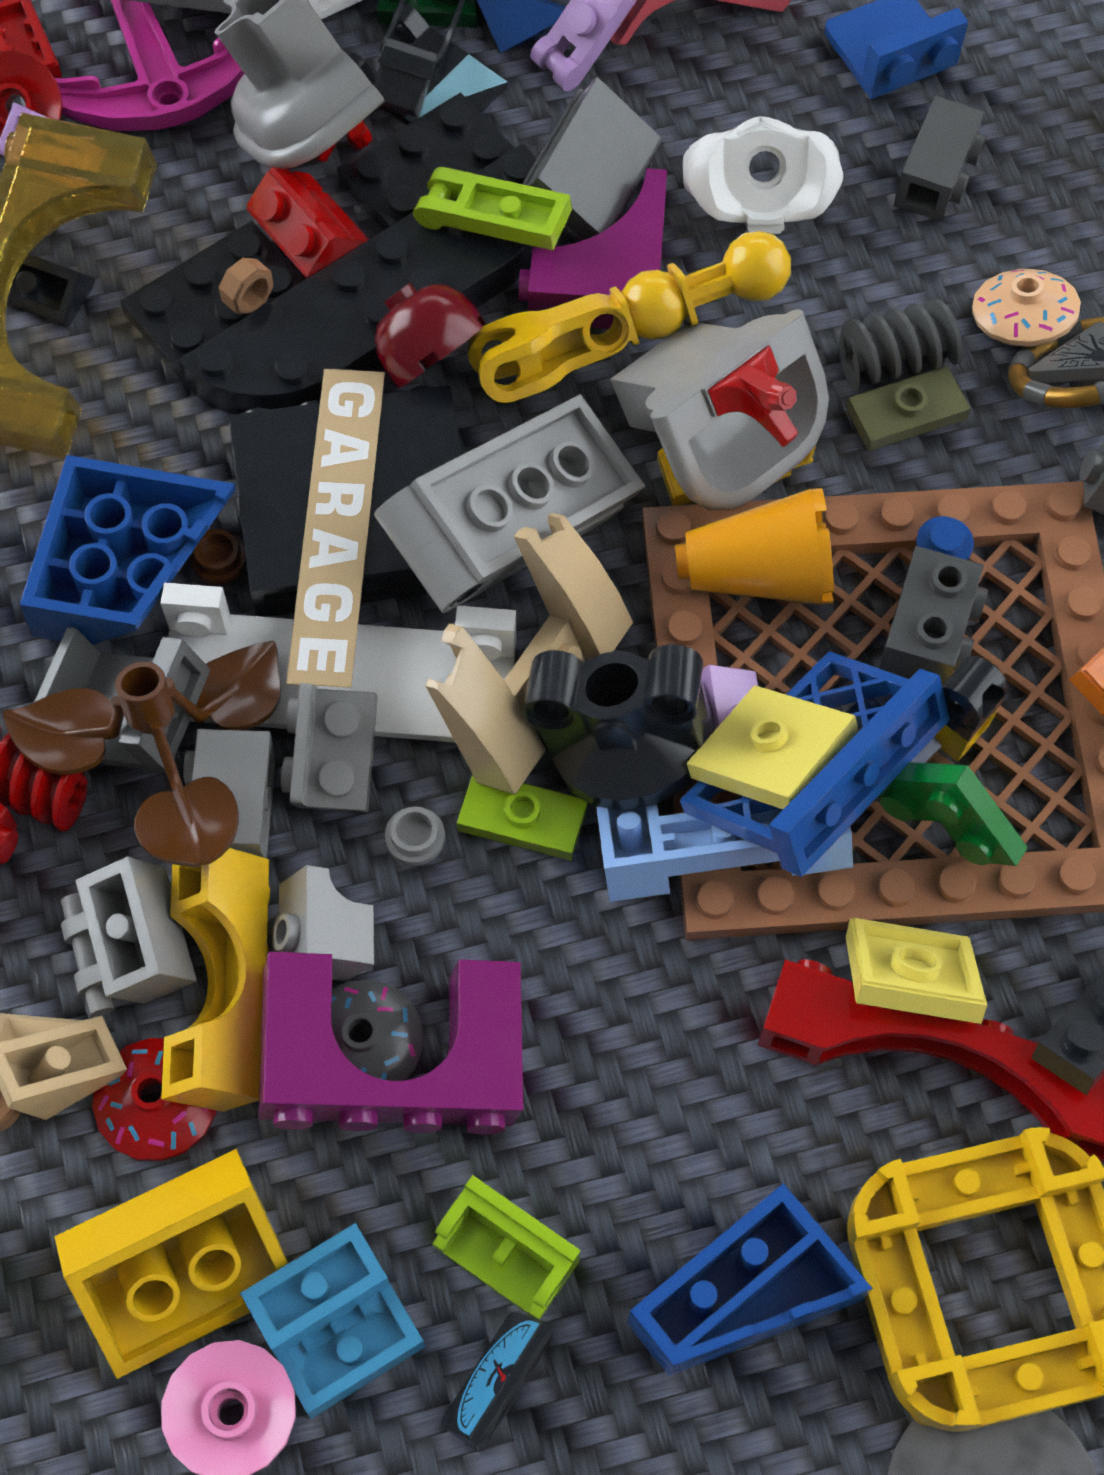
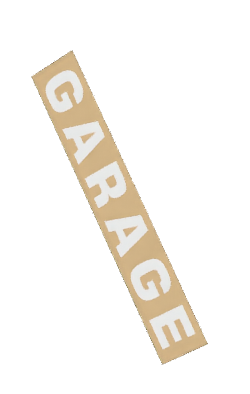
M324 369L286 684L300 685V683H308L314 686L352 687L385 372Z

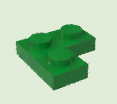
M908 762L901 773L878 796L882 808L896 819L901 821L923 820L940 822L955 841L959 854L974 864L987 865L989 863L1017 866L1028 848L968 765Z

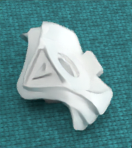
M754 117L734 129L705 135L694 142L683 156L684 187L694 196L702 209L716 220L744 223L749 232L762 231L770 234H780L784 230V222L816 218L831 204L843 180L839 152L834 142L828 136L817 131L796 129L784 122L769 117ZM768 151L775 154L779 160L778 172L769 181H757L750 175V161L757 153Z

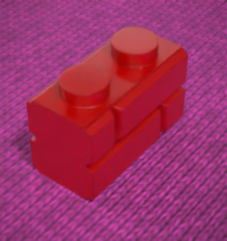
M272 167L267 171L247 203L246 210L306 278L314 275L369 240L330 195L323 192L321 185L310 173L293 171L291 173L288 169Z

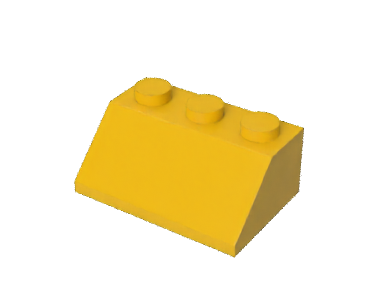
M237 1149L54 1236L63 1277L117 1379L251 1313L240 1293L289 1264Z

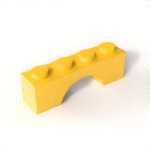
M229 848L219 859L209 865H201L195 868L172 864L170 917L184 927L198 945L206 965L208 988L204 1007L194 1023L183 1031L164 1037L161 1100L223 1112L259 1101L263 970L269 951L267 944V922L270 887L269 859Z

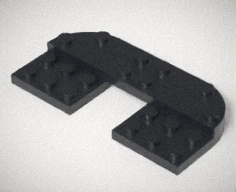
M460 92L337 168L338 180L341 185L384 230L305 280L251 220L122 299L120 302L123 313L184 385L201 400L219 410L234 415L240 414V409L266 408L271 410L300 406L305 402L313 400L320 401L324 369L379 372L377 360L379 357L376 350L375 335L377 325L390 312L384 301L410 282L416 291L431 284L448 285L463 293L478 308L514 284L520 277L521 268L529 269L531 266L532 248L535 246L448 226H442L440 229L433 230L420 225L415 220L413 211L422 196L428 195L427 183L433 171L438 167H446L522 184L536 159L524 143L515 148ZM242 258H253L260 261L271 271L274 283L266 303L250 314L235 313L222 302L218 288L226 270Z

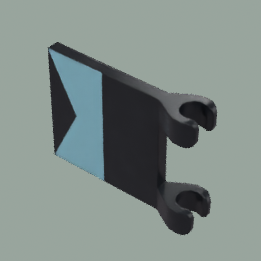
M408 3L405 4L393 35L404 43L411 44V46L439 54L445 37L431 28L414 7ZM396 9L392 12V18L394 17ZM451 42L440 69L436 70L434 79L430 80L420 117L460 92L482 113L507 88L508 82ZM355 53L349 54L348 56L351 57L372 85H374L377 74L362 57ZM380 106L405 125L418 119L417 117Z

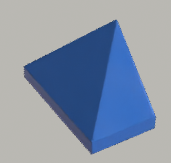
M477 0L500 53L549 33L566 8V6L550 0Z

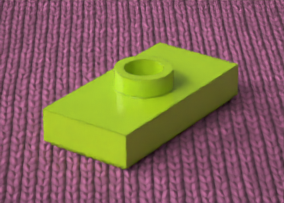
M472 774L457 820V831L572 861L588 808V802L575 796L525 783L522 784L516 794L479 784Z

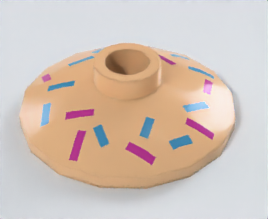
M1017 269L1002 272L985 281L974 295L972 314L977 327L990 338L1008 345L1032 347L1052 343L1068 334L1078 322L1081 301L1075 288L1062 277L1044 270Z

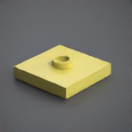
M754 685L686 764L692 779L784 809L858 733L856 717L849 713Z
M850 918L845 937L856 1003L982 1024L987 1002L972 944L968 936L860 918Z

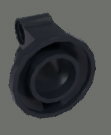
M676 644L662 645L652 650L647 659L633 652L616 650L602 653L586 662H582L581 659L568 652L549 650L539 653L532 661L523 707L524 717L540 731L552 761L570 792L593 806L623 811L656 805L685 789L693 780L686 763L715 731L713 711L701 681L703 659L692 648Z

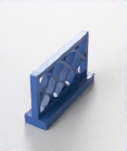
M829 651L786 695L829 708L858 702L860 712L851 714L855 715L858 730L860 731L769 824V827L754 821L753 814L779 808L742 795L741 799L714 804L709 800L717 792L726 790L698 781L680 799L684 813L777 853L782 869L803 877L901 773L908 762H911L950 721L940 675L919 669L908 679ZM834 675L854 682L853 685L820 692V689ZM888 694L893 695L884 706L866 709L865 700Z

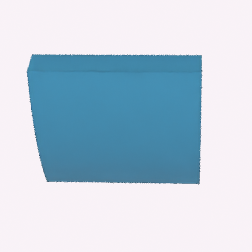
M356 1223L240 1293L277 1360L284 1366L295 1393L310 1419L426 1347Z

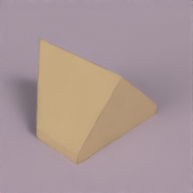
M0 1013V1090L10 1109L47 1120L121 1077L127 1070L103 1016L86 1020Z

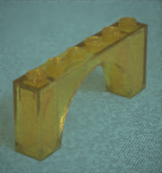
M21 112L15 132H10L5 142V164L0 176V445L65 459L69 453L82 408L68 388L54 385L37 377L15 359L6 330V305L10 287L15 274L30 251L42 239L60 226L79 217L102 211L129 210L143 212L157 168V162L145 138Z

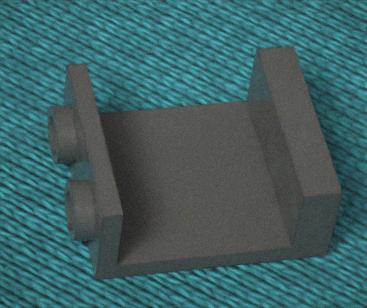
M66 628L34 702L48 695L76 688L94 689L103 693L111 701L114 696H118L115 680L121 670L133 663L151 662L163 670L166 678H172L176 689L196 706L211 669L183 639L162 637L155 657L150 658L99 652L76 628ZM173 702L175 708L174 715L169 725L164 729L174 759L191 717ZM124 716L119 736L114 739H105L106 753L100 764L166 773L153 734H144L133 729L127 723Z

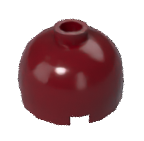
M410 282L384 301L390 312L377 325L375 335L377 355L385 371L398 389L424 373V369L442 360L484 328L487 323L476 307L458 290L448 285L431 284L416 291Z

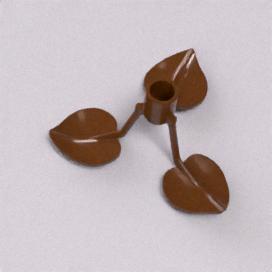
M275 641L263 642L235 650L206 663L211 670L196 706L176 689L174 680L166 678L163 670L158 665L151 662H137L128 665L118 674L115 680L118 696H114L111 701L103 693L94 689H69L48 695L24 707L4 710L3 718L12 741L22 755L38 768L58 775L81 773L100 764L106 753L105 739H114L119 736L124 716L127 723L133 729L144 734H153L172 791L156 793L146 799L139 807L134 819L137 840L150 856L159 861L198 868L201 865L213 863L229 849L238 830L239 811L232 791L217 778L202 777L183 787L164 729L169 725L174 715L175 708L173 702L196 722H204L210 717L213 723L222 730H245L263 723L276 711L281 698L282 690L277 646Z

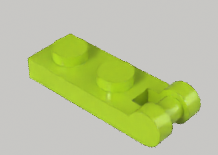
M438 167L433 171L427 183L428 195L422 196L413 211V216L420 225L428 229L437 230L442 226H448L554 250L572 211V204L568 194L451 168Z

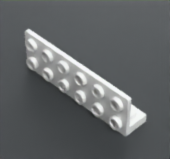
M164 583L160 604L170 630L168 638L183 639L205 664L244 647L275 641L278 650L282 690L280 703L270 718L255 727L287 729L289 699L299 698L300 685L286 684L294 619L230 614L223 587ZM457 606L455 625L462 626L501 677L505 679L515 662L517 642L516 610ZM358 624L352 687L315 686L316 689L376 693L378 701L375 736L455 742L426 688L428 679L445 684L447 677L453 672L457 660L451 647L441 641L444 631ZM210 717L204 721L205 723H213Z

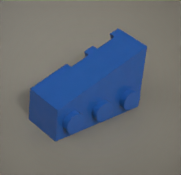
M783 1183L631 1309L627 1324L668 1376H671L860 1303L873 1288Z

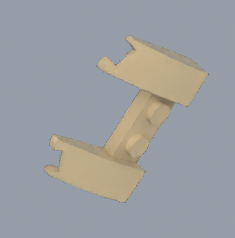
M556 513L548 515V525L552 535L541 540L537 529L529 527L519 529L514 535V539L550 616L506 678L503 679L462 626L449 623L444 630L441 641L451 647L457 658L453 672L449 674L445 684L432 679H428L426 683L430 696L477 783L512 794L517 793L546 750L536 732L538 728L530 724L523 714L534 657L544 651L558 650L571 653L581 659L582 662L586 659L590 660L602 653L614 651L633 623L617 588L598 558L566 517Z

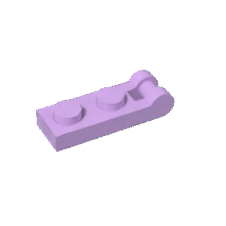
M570 0L548 35L540 38L534 44L530 53L531 59L542 70L549 69L553 72V81L564 91H571L583 80L637 0ZM572 43L576 48L570 57L566 58L563 53L569 44Z

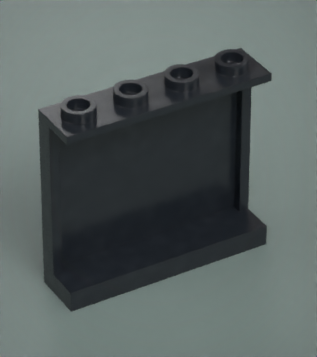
M423 385L412 388L409 391L388 393L382 396L360 603L428 594L380 525L374 513L385 501L409 486L416 478L462 455L450 385L439 387ZM318 400L308 401L300 406L271 410L255 408L245 413L228 415L250 593L256 616L259 617L295 613L320 401Z

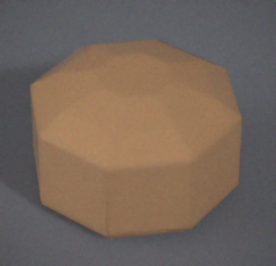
M242 258L226 270L218 288L222 302L235 313L250 314L266 303L274 283L271 271L260 261L253 258Z

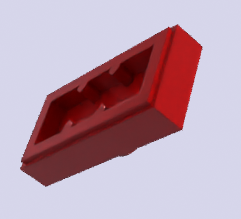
M31 0L0 1V52L10 50L29 54L47 66L54 78H62L59 63Z

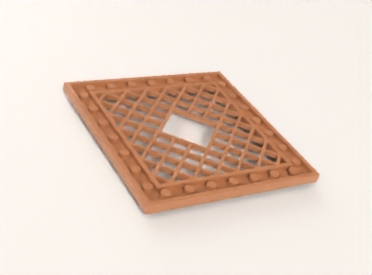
M1084 481L826 496L827 511H822V522L826 523V528H829L833 570L841 561H844L865 578L850 595L834 584L832 596L841 605L826 621H823L804 607L802 602L776 600L785 608L769 625L746 609L755 597L742 596L738 601H735L724 593L691 590L690 578L678 579L675 545L686 544L685 532L776 500L750 501L733 510H708L699 504L643 507L642 527L655 648L667 644L683 645L692 648L702 657L703 668L708 665L717 666L716 647L735 661L729 668H744L745 670L756 671L757 679L767 685L766 689L782 694H787L791 690L784 682L799 665L810 671L818 663L809 654L825 637L848 654L847 658L856 661L881 634L888 638L891 629L890 623L894 619L902 588L885 577L883 573L897 557L910 565L913 556L911 551L915 549L918 531L926 521L940 516L955 518L964 523L971 531L974 539V548L999 546L986 561L973 552L968 560L984 565L979 583L986 577L1009 593L995 611L984 604L981 618L985 622L970 638L974 639L971 655L984 658L1000 670L1008 682L1028 697L1013 714L1000 705L994 717L1004 723V725L989 743L980 737L972 745L980 753L969 767L975 774L989 758L1014 777L999 796H996L987 788L985 789L1008 821L1023 831L1020 837L1025 844L1033 838L1049 850L1025 852L1017 866L989 863L987 865H977L961 856L956 847L949 855H946L922 836L934 821L922 820L913 830L903 821L889 815L882 808L881 804L874 800L867 808L872 815L856 833L851 831L852 852L857 850L871 863L853 864V868L805 874L803 877L792 876L791 872L782 869L780 861L774 862L770 868L764 863L748 865L752 869L750 871H741V867L679 875L686 940L846 930L850 918L906 926L1104 912V717L1069 680L1104 645V570L1092 511L1090 508L1084 507ZM1035 544L1037 555L1023 545ZM1007 551H1010L1032 567L1019 584H1016L994 568ZM887 553L874 568L856 556L860 554ZM1039 574H1041L1046 604L1026 591ZM873 584L897 600L882 618L858 601ZM709 596L728 610L714 627ZM1017 600L1042 617L1028 634H1025L1003 618L1004 614ZM849 610L873 627L858 645L834 629L836 624ZM792 614H795L816 630L801 649L777 632ZM737 617L760 634L744 652L720 636ZM1049 624L1051 626L1056 655L1035 641ZM993 627L1019 644L1004 662L979 645ZM768 641L791 657V660L776 676H773L752 660ZM1026 650L1052 668L1037 686L1012 669V666ZM1059 674L1066 707L1045 693L1046 689ZM834 675L820 689V692L831 690L842 677ZM1035 702L1062 720L1047 739L1021 721ZM1069 726L1076 760L1054 745ZM1012 730L1038 748L1023 767L996 749ZM941 749L937 750L925 762L953 764L939 753ZM1045 755L1072 773L1057 793L1030 774ZM693 779L685 789L671 796L672 814L684 813L680 799L698 780ZM1079 779L1086 815L1064 799ZM1021 783L1048 802L1033 822L1006 803ZM726 790L717 792L709 801L714 804H720L741 799L742 797L739 794ZM1055 808L1082 828L1067 848L1040 829L1041 825ZM880 820L906 839L889 860L863 840ZM1090 834L1092 848L1078 849ZM913 846L931 858L902 860Z

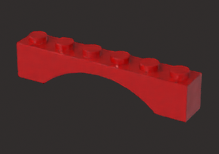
M785 959L757 1046L816 1066L846 1055L879 1050L917 1052L953 1061L984 1075L1002 1087L1026 1107L1040 1121L1044 1128H1050V1133L1072 1141L1090 1157L1095 1154L1099 1161L1104 1163V1075L1091 1091L1085 1095L1031 1058L1038 1042L1036 1043L1013 1035L1014 1031L1003 1023L983 1019L982 1024L858 1004L856 1003L852 981L834 976L833 971L829 967L813 960L801 959L795 963Z

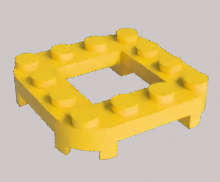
M1050 1128L1024 1129L1019 1136L902 1163L901 1159L894 1160L879 1168L868 1179L851 1204L847 1222L848 1242L856 1269L873 1288L865 1297L887 1377L899 1402L910 1413L911 1417L923 1426H931L944 1431L963 1432L1104 1396V1189L1102 1186L1104 1167L1095 1154L1090 1157L1072 1141L1050 1133ZM1035 1204L1076 1329L965 1357L961 1355L955 1356L917 1232Z

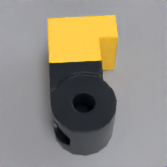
M968 656L942 684L950 721L934 737L942 745L940 749L957 762L989 728L1008 691V684L1000 670L992 663L978 656Z

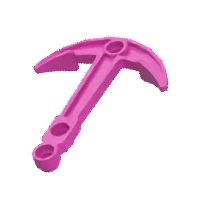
M110 0L138 80L101 88L99 79L95 76L55 78L59 84L62 97L63 115L74 121L112 131H145L169 128L201 117L233 96L236 85L245 73L219 38L213 43L214 55L185 67L180 66L150 3Z

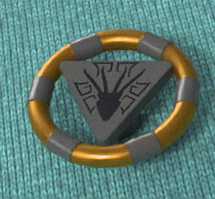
M1104 317L1078 320L1068 334L1052 343L1032 347L1023 346L1017 351L1008 368L1009 383L1015 393L1027 402L1047 408H1081L1103 405ZM1056 349L1055 351L1047 355L1045 358L1034 364L1044 354ZM1065 382L1070 384V388L1056 387Z

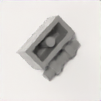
M125 857L76 879L79 893L70 894L61 899L65 920L61 923V929L65 943L72 944L79 970L74 975L78 995L86 997L90 1016L97 1017L113 1012L115 1008L112 998L146 1004L197 982L182 926L170 917L171 885L166 868L132 857Z

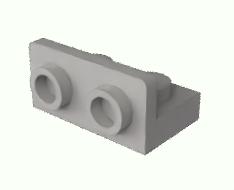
M300 683L299 698H290L287 709V732L295 734L294 756L284 758L281 775L282 792L290 793V803L295 807L368 813L378 701L376 693L316 689L313 684Z

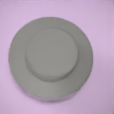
M407 807L394 814L387 823L385 842L389 853L397 861L406 865L418 866L432 861L439 855L445 843V830L440 818L431 810L423 807Z

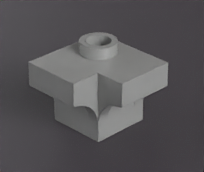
M306 865L279 884V914L267 922V944L269 951L332 954V980L346 982L374 965L373 905L356 903L343 897L334 887L328 868Z

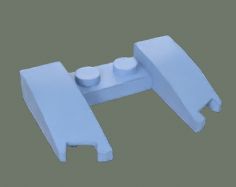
M657 804L625 811L596 807L609 902L670 894L668 880L670 876L780 861L777 853L686 813L659 816ZM779 808L753 814V819L769 827V824L783 809ZM850 827L805 874L853 868L852 833Z

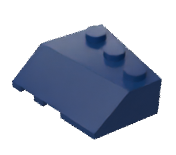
M66 455L19 604L32 636L61 641L66 628H76L92 645L138 630L161 597L164 583H171L235 492V484Z

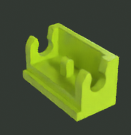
M474 1175L471 1176L461 1194L435 1231L438 1236L432 1243L433 1247L526 1314L541 1320L579 1264L581 1253L580 1249Z

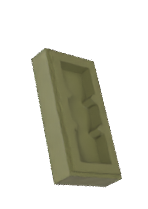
M948 366L849 397L846 406L868 452L967 420L971 410Z

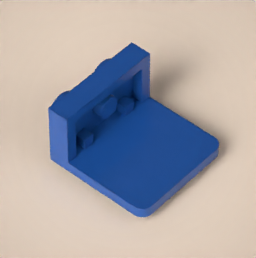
M876 0L830 18L825 24L824 34L868 97L873 99L957 65L969 21L958 7L930 18L917 0Z

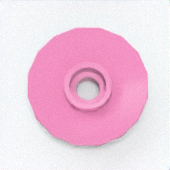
M241 1340L213 1342L190 1354L171 1375L161 1401L162 1431L169 1448L183 1465L192 1473L198 1475H252L271 1464L287 1445L296 1419L295 1390L284 1366L264 1348ZM232 1400L240 1401L244 1407L242 1419L234 1425L223 1424L220 1419V1411L223 1405Z

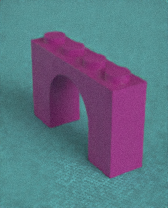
M268 951L263 970L258 1119H272L273 1126L288 1130L310 1128L313 1126V1121H339V1128L347 1131L373 1130L378 1127V1122L403 1123V1129L413 1133L436 1132L442 1129V1124L467 1125L469 1133L488 1135L504 1132L505 1126H512L522 1113L521 962L459 959L449 977V1046L445 1060L434 1070L421 1077L405 1081H388L370 1076L355 1067L342 1053L335 1040L331 1023L332 954Z

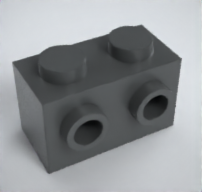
M915 546L879 669L908 679L919 669H923L940 675L941 683L943 684L953 671L971 654L974 639L964 637L968 620L978 623L984 608L988 589L978 586L984 565Z

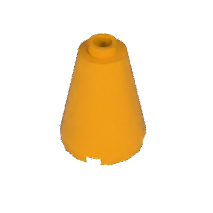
M808 489L685 532L686 544L675 545L678 579L690 578L691 590L819 605L833 604L834 577L829 528H826V523L822 522V511H827L823 489Z

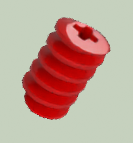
M0 725V803L5 807L10 805L15 813L20 815L32 813L37 822L43 824L53 822L59 831H67L75 824L86 801L88 790L87 779L84 776L85 771L71 775H58L38 768L17 749L9 733L1 741L2 728Z

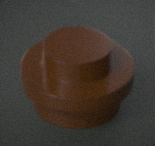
M223 529L208 530L190 554L192 570L199 579L206 583L214 585L229 583L238 578L246 567L245 546L236 535Z

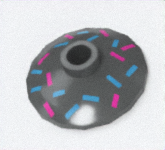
M374 980L347 981L332 989V1029L335 1040L345 1057L362 1072L378 1079L388 1081L408 1080L417 1070L424 1050L423 1023L412 1001L395 987ZM364 1024L372 1029L371 1037L365 1042L357 1043L349 1037L351 1030L357 1025Z

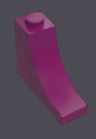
M646 168L645 180L634 204L620 220L600 234L577 243L556 246L554 250L533 247L531 268L520 269L518 301L528 302V311L546 310L590 294L610 295L609 289L615 286L621 292L627 281L641 271L661 270L667 170ZM608 313L599 315L593 320L590 328L610 329L614 320L613 315Z

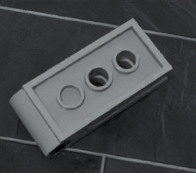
M580 394L416 478L409 486L385 501L375 511L374 516L442 613H445L527 567L514 539V535L519 529L523 527L537 529L542 540L552 535L548 525V515L556 513L564 515L581 536L616 516L624 508L623 503L634 498L646 486Z

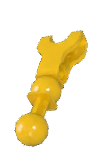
M762 231L744 233L730 243L723 257V262L684 276L683 272L674 263L667 265L668 272L660 270L641 271L627 281L621 292L615 286L609 289L610 295L590 294L546 310L515 313L488 323L468 339L467 357L473 369L479 374L480 384L488 396L501 403L514 402L549 389L560 382L565 375L576 369L618 353L624 349L629 341L633 346L640 344L638 337L648 340L666 339L680 329L685 319L691 326L698 324L695 311L697 306L732 293L740 299L752 302L770 300L783 291L791 275L790 254L784 242L774 234ZM607 313L613 315L614 320L608 331L599 335L590 334L591 323L596 317ZM499 340L503 342L482 355V349L489 341ZM518 375L516 380L508 385H502L494 381Z

